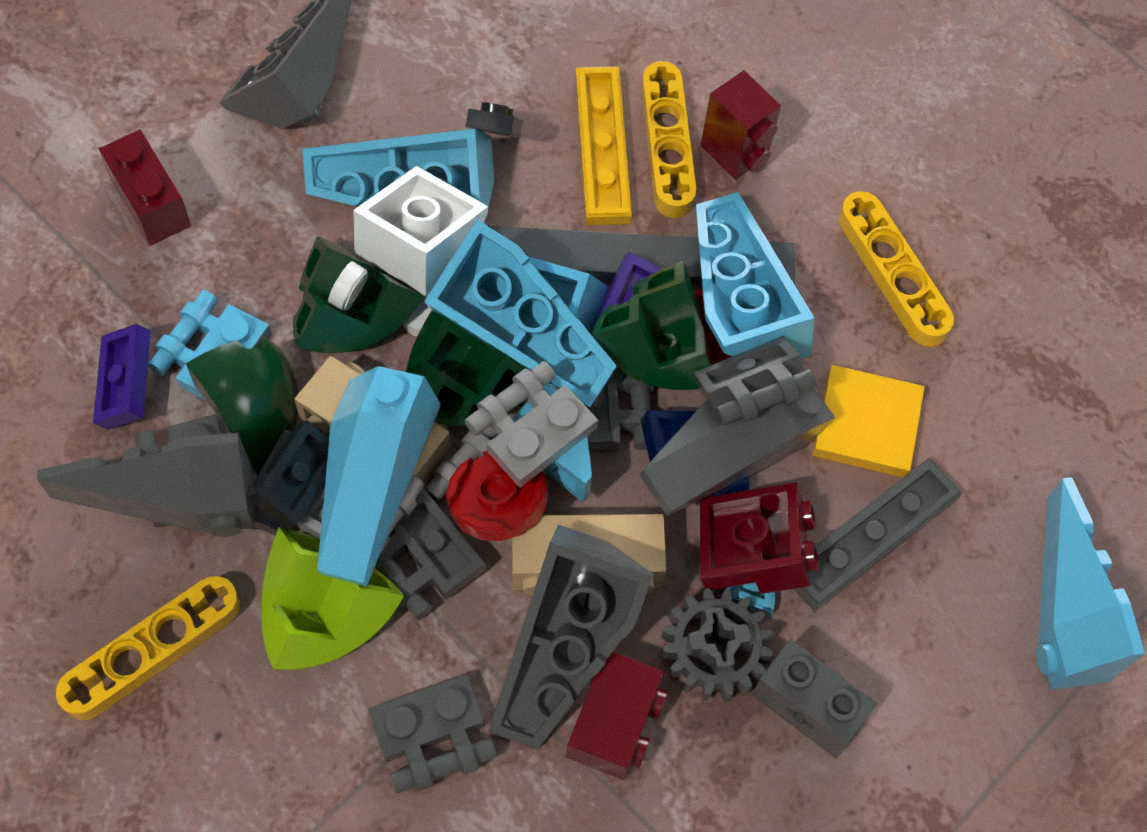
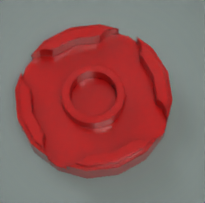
M483 451L484 456L474 461L470 457L461 463L449 480L446 496L452 518L464 533L479 540L502 541L520 536L536 525L546 510L549 495L542 471L519 488L487 451Z

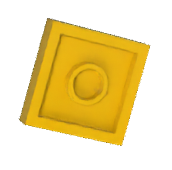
M831 365L827 376L823 401L835 418L815 438L812 456L904 478L911 470L925 386Z

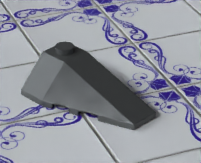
M310 0L293 18L295 25L286 30L279 38H274L266 47L270 54L256 68L254 65H249L219 103L226 110L281 129L298 121L306 124L313 120L321 112L323 107L320 105V102L331 87L352 0Z
M814 388L801 393L800 400L788 405L779 402L758 411L759 416L746 422L738 419L724 426L718 417L716 409H713L706 400L639 475L668 516L807 447L835 418Z
M238 433L191 436L169 440L168 451L154 454H146V451L141 447L124 451V458L121 461L109 463L103 459L89 458L37 470V480L52 499L203 533L210 532L212 535L220 537L234 536L239 534L241 529L255 528L254 503L248 499V496L254 489V474Z
M558 525L549 543L488 732L538 749L574 704L575 699L584 687L605 665L607 658L622 639H625L635 627L653 573L608 541Z

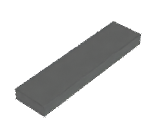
M928 458L816 545L819 570L810 572L809 587L796 588L795 591L814 612L818 611L955 503L963 493Z

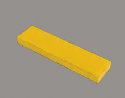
M619 67L576 68L575 80L586 226L631 224L632 213Z

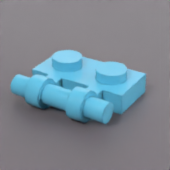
M202 290L194 302L189 301L179 313L181 320L170 335L164 334L155 345L157 352L148 363V366L160 375H165L173 363L182 367L176 376L178 386L202 399L204 397L193 384L186 366L187 362L211 349L233 341H239L245 348L250 349L256 346L260 339H268L271 335L269 324L230 304L219 318L209 314L218 300L212 293L206 290ZM199 330L206 334V336L194 352L185 346L194 333Z

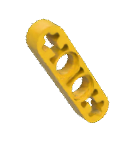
M658 61L653 62L645 69L641 89L653 197L656 209L661 214L670 218H679L690 213L696 196V181L684 87L680 70L672 63ZM656 80H664V84L667 86L666 97L659 98L660 88ZM669 113L675 116L678 123L671 127H663L657 124L654 118L658 114ZM664 150H674L683 159L678 164L672 165L664 163L658 155ZM677 179V192L681 196V200H673V196L669 194L671 180Z
M859 191L850 194L844 200L839 213L841 229L910 337L922 346L933 347L940 345L945 341L954 324V316L950 307L879 199L868 192ZM854 209L860 214L868 213L867 221L861 215L854 217L852 215ZM877 242H885L894 248L895 256L881 258L873 252L871 245ZM899 278H909L917 284L919 292L913 295L903 294L896 288L895 281ZM923 301H926V303H925V305H924V307H923V309H922V307L920 306V304H921ZM924 317L929 322L937 320L940 323L937 329L932 325L924 326L922 324Z
M210 576L200 580L68 671L59 680L56 687L58 704L67 714L78 720H90L103 713L230 624L237 617L240 610V599L234 585L228 579L220 576ZM213 592L218 597L224 596L223 602L225 607L218 612L212 606L206 608L209 605L206 597ZM190 606H192L196 615L198 614L203 623L198 628H196L190 614L185 611ZM169 620L184 622L186 624V633L179 642L167 645L159 641L158 632L165 622ZM126 650L138 651L142 656V663L139 669L130 675L122 676L117 674L114 670V662L117 656ZM103 668L104 673L115 685L108 689L96 673L97 670ZM81 683L85 687L91 688L89 694L92 699L84 705L79 700L73 701L76 698L74 688Z

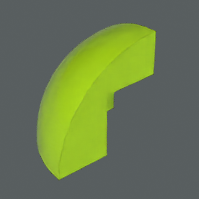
M279 527L266 565L261 601L263 640L273 669L297 670L311 668L336 660L350 653L369 640L384 626L399 606L404 595L385 575L375 568L367 587L320 574L317 571L320 539L292 529L285 530L283 527Z

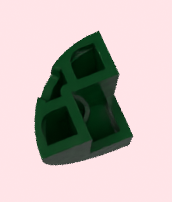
M317 236L299 284V289L303 292V301L297 313L293 316V336L296 346L319 353H344L368 347L381 341L398 329L413 313L423 295L354 252ZM353 261L367 270L368 278L353 305L348 310L342 311L328 303V297L341 272Z
M680 261L649 275L633 285L634 295L628 302L616 306L609 305L598 319L592 336L615 363L616 367L630 377L645 384L664 389L697 390L699 388L693 372L715 364V358L693 284L684 262Z
M431 311L415 340L406 372L424 376L439 400L441 406L435 418V423L466 426L464 420L478 410L477 404L488 395L496 397L513 384L512 378L526 368L506 354L481 342L446 317Z
M260 339L258 344L250 349L245 348L239 341L229 342L211 349L186 363L194 386L228 428L229 433L239 434L256 476L260 473L284 429L293 432L298 418L294 398L299 392L293 370L277 344L267 339Z

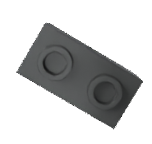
M791 639L760 678L752 694L754 698L834 758H837L848 745L877 704V702Z

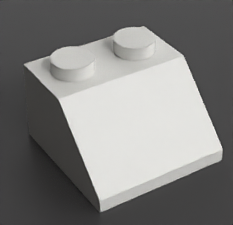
M416 166L353 210L355 254L424 296H427L475 221L484 222L488 214V206Z

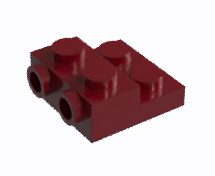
M797 482L707 497L700 500V579L704 588L712 590L756 583L760 594L810 586V572L819 570V559L814 540L807 541V531L816 530V517L812 501H803Z

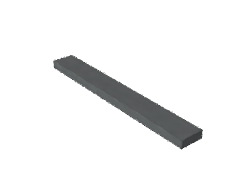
M489 226L517 244L529 257L588 273L598 280H613L623 256L630 252L661 269L683 261L692 284L702 285L698 237ZM768 241L795 284L794 243Z

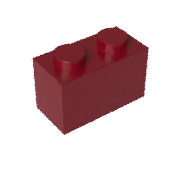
M745 70L741 71L710 93L700 146L734 180H737L749 170L752 173L758 171L767 163L771 156L769 151L773 137L778 129L776 124L781 105Z
M141 129L98 148L113 185L149 246L191 227L182 196Z
M612 652L607 658L605 665L596 676L594 675L567 744L565 757L622 780L625 779L629 766L640 769L650 739L642 736L641 733L647 717L658 720L668 693L667 690L659 687L664 671Z

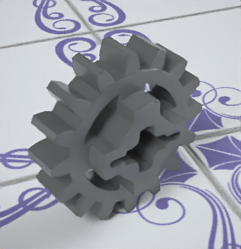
M705 588L699 603L690 594L685 596L683 602L684 611L673 607L668 619L674 626H664L661 635L663 640L671 643L663 647L661 652L662 659L675 660L674 664L670 667L668 675L670 678H675L683 674L687 678L683 691L688 693L697 685L702 688V700L704 701L709 700L713 690L720 691L724 702L730 701L733 695V687H736L744 695L748 694L752 688L750 678L759 681L766 672V669L760 663H769L773 657L774 651L762 646L769 643L773 636L772 630L759 629V625L765 617L764 612L759 611L751 615L747 611L750 598L746 596L736 604L731 601L732 593L730 589H725L721 599H714L710 588ZM700 618V630L689 633L688 637H683L686 628L693 621ZM728 618L734 620V621H735L736 623H738L739 625L735 624L734 622H732V621L729 620ZM712 633L719 645H726L722 656L715 644H708ZM745 652H750L748 662L741 669L734 672V658L744 656ZM694 664H698L699 666L707 670L709 673L700 670Z

